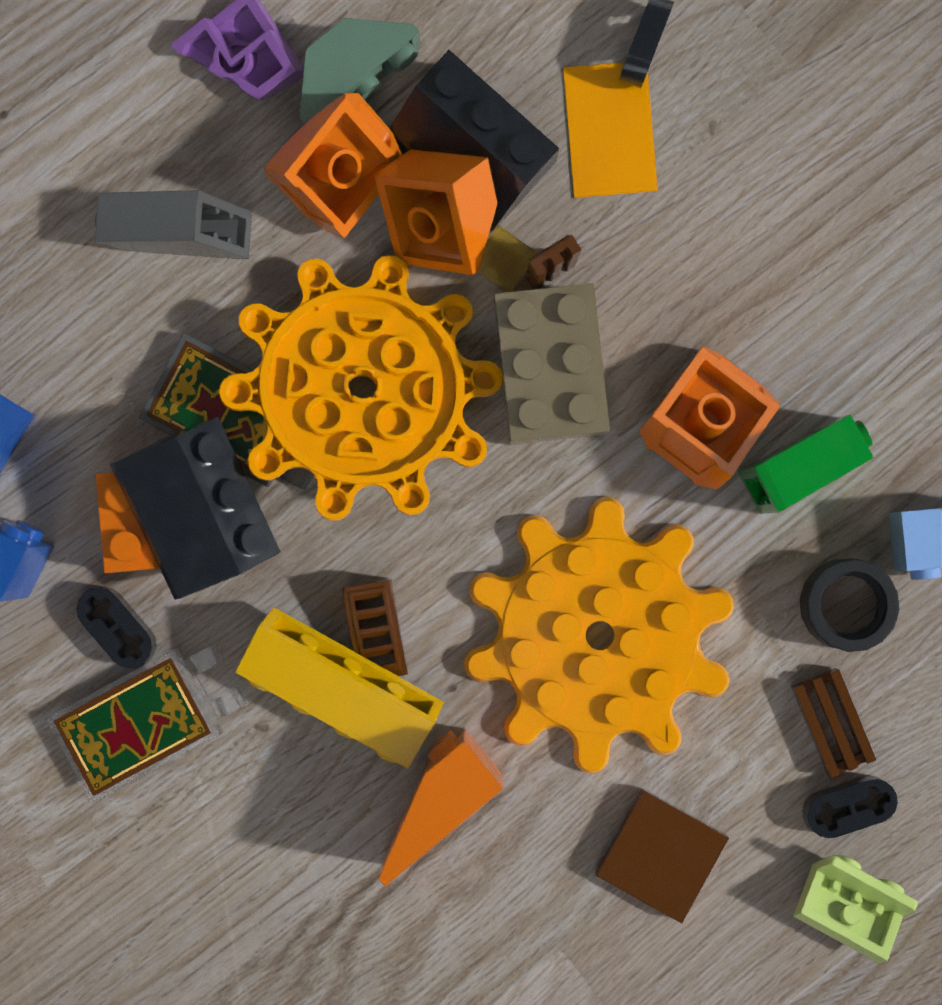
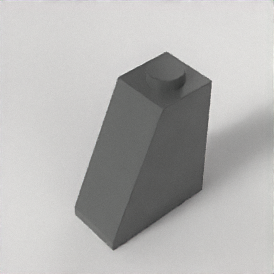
M199 190L99 193L98 208L95 216V242L130 252L249 259L252 211Z

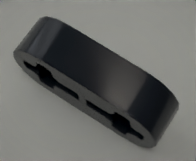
M648 1L621 71L619 81L641 89L675 1Z
M109 587L92 588L83 593L77 603V617L116 664L125 668H136L149 662L156 651V638L151 629L121 594ZM94 598L98 601L110 600L111 605L108 607L107 612L116 622L113 626L104 617L96 619L92 617L91 612L95 609L92 602ZM122 629L130 638L138 635L142 638L143 642L139 645V650L142 653L140 657L135 653L128 656L124 655L122 649L125 648L126 641L117 632L118 630Z
M872 775L863 776L810 795L803 806V819L806 825L820 837L836 838L888 820L895 813L898 800L894 788L886 781ZM871 787L878 793H884V798L877 801L879 809L875 811L867 805L854 807L853 803L868 798L867 789ZM825 802L833 809L845 806V811L832 815L833 824L826 826L821 820H815V816L822 813L821 804Z

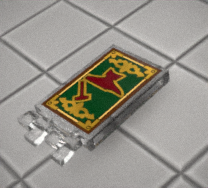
M215 644L185 660L179 649L175 648L45 718L91 804L218 737L223 731L217 720L247 704L238 686L210 701L197 675L224 661Z

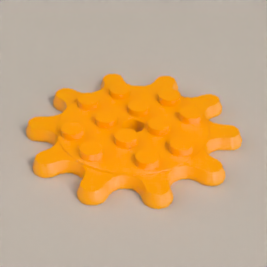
M387 255L377 260L368 282L355 288L341 284L335 277L330 265L321 259H309L302 263L298 269L297 279L303 298L301 304L295 310L280 313L263 304H251L241 311L239 315L240 330L246 337L255 341L260 346L262 361L254 371L246 374L230 375L220 385V399L227 408L235 411L250 410L257 412L267 422V436L249 455L248 463L252 474L258 479L267 481L278 478L291 468L309 470L315 476L318 483L315 497L317 512L323 518L330 521H338L345 518L351 511L357 492L368 486H379L385 489L391 496L395 507L401 513L410 516L418 515L426 509L430 500L429 489L424 479L425 468L430 462L446 458L463 467H475L485 459L487 453V444L484 438L465 424L463 408L470 399L491 396L499 391L503 383V375L501 369L495 363L486 360H468L456 348L455 340L457 334L471 321L473 315L472 305L467 298L459 294H449L437 303L429 306L415 303L409 297L406 289L409 275L408 267L397 256ZM359 376L368 377L374 382L376 392L372 398L351 396L348 387L349 382Z
M609 496L600 497L592 503L588 512L586 529L580 535L573 538L560 536L542 516L530 515L519 522L517 527V538L526 555L522 571L511 577H501L490 572L479 573L472 579L469 586V594L472 601L495 615L498 620L499 629L497 636L492 642L487 645L478 646L470 650L466 655L464 669L467 676L479 683L503 680L514 688L517 695L516 705L504 722V732L511 743L518 746H526L534 742L544 730L553 727L562 728L573 739V758L576 766L582 772L588 774L598 773L606 767L609 761L612 741L618 735L626 732L640 735L645 740L647 746L658 755L674 753L682 741L681 731L672 715L676 699L689 692L698 693L709 698L719 697L728 688L730 680L724 666L704 656L700 649L699 641L701 634L707 627L712 624L721 623L732 615L734 600L729 592L720 587L695 590L684 582L681 575V566L693 549L694 538L692 533L683 525L672 524L661 530L653 540L645 543L636 542L625 531L623 506L618 500ZM603 621L611 626L613 638L608 647L595 649L587 643L586 631L592 623Z

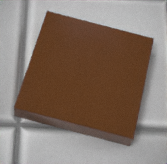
M641 788L595 874L602 880L682 924L729 837Z

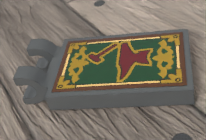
M184 333L138 418L172 435L193 424L219 417L245 476L266 487H269L273 481L258 479L252 474L248 463L250 452L267 436V422L257 412L250 410L235 411L227 408L222 403L219 395L220 385L225 378L234 374H246L254 371V369ZM291 468L279 477L300 489L306 490L314 475L304 468Z

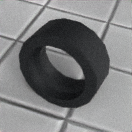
M860 559L831 560L817 567L804 582L799 598L801 618L809 633L822 644L846 652L867 651L882 643L894 629L900 611L898 592L890 576L877 565ZM854 576L863 579L872 587L877 598V611L873 621L867 628L857 633L845 634L835 631L826 623L821 613L820 601L824 590L832 581L840 577Z

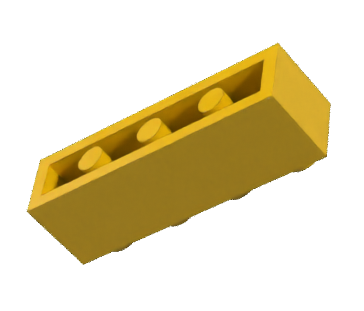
M275 607L259 625L235 672L246 678L253 687L261 691L271 692L289 702L296 711L314 716L332 726L339 735L348 739H355L375 750L382 759L391 763H398L409 769L435 724L444 704V701Z

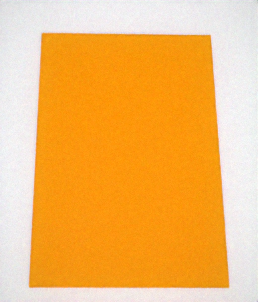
M625 62L563 67L574 198L658 191L648 72L640 89L619 81Z

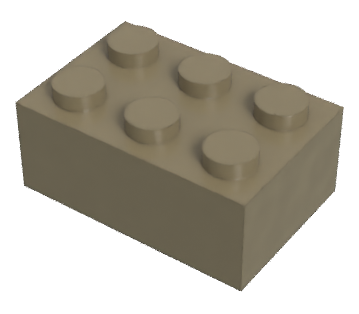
M594 283L495 294L494 308L510 445L606 435L610 432Z

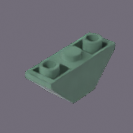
M352 18L341 19L305 51L299 117L302 126L345 93H359L365 101L371 98L382 85L380 80L393 69L396 72L404 70L417 58L419 54L417 49L421 47L419 30L413 24Z

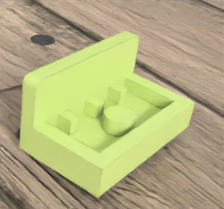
M831 855L812 864L793 917L873 961L883 963L889 959L903 916L914 913L918 902L905 895L904 889L897 883L887 879H876L861 870V865L855 860L842 855Z

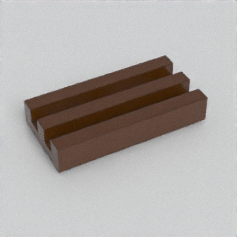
M568 234L529 259L526 279L532 289L542 288L546 275L550 282L558 278L562 266H564L566 271L575 267L582 249L573 235L569 236Z
M834 668L791 686L828 777L832 779L839 776L840 772L845 770L851 771L858 768V765L862 763L868 764L876 760L839 669ZM830 682L858 748V753H852L824 685ZM809 690H815L843 758L835 762L807 695Z

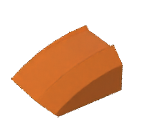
M345 93L302 126L267 163L264 171L266 178L282 191L302 212V215L324 231L345 238L379 195L374 175L398 159L402 154L393 132L359 93Z
M702 346L648 417L639 432L648 450H653L693 481L694 485L717 490L736 472L781 404L767 388L722 354Z

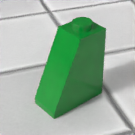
M851 414L837 418L737 472L760 514L779 513L873 459L874 457L869 450L873 442L864 424L860 420L854 421Z

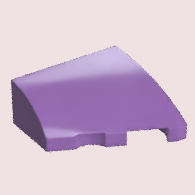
M235 0L214 18L201 19L171 43V46L177 53L190 57L207 67L208 71L238 85L241 90L258 100H264L286 89L301 79L304 73V66L260 0Z

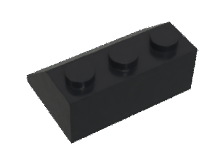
M449 49L414 87L389 128L394 134L400 151L404 154L411 149L488 157L497 199V207L490 228L492 233L557 162L559 153L558 146Z
M219 417L193 424L110 464L174 600L241 575L281 553Z

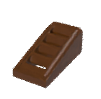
M392 579L343 587L345 610L354 652L366 659L368 657L394 653L395 663L379 666L397 676L408 675ZM383 596L384 606L358 610V600ZM387 615L388 625L361 629L360 620ZM388 634L391 636L392 643L364 647L363 639Z

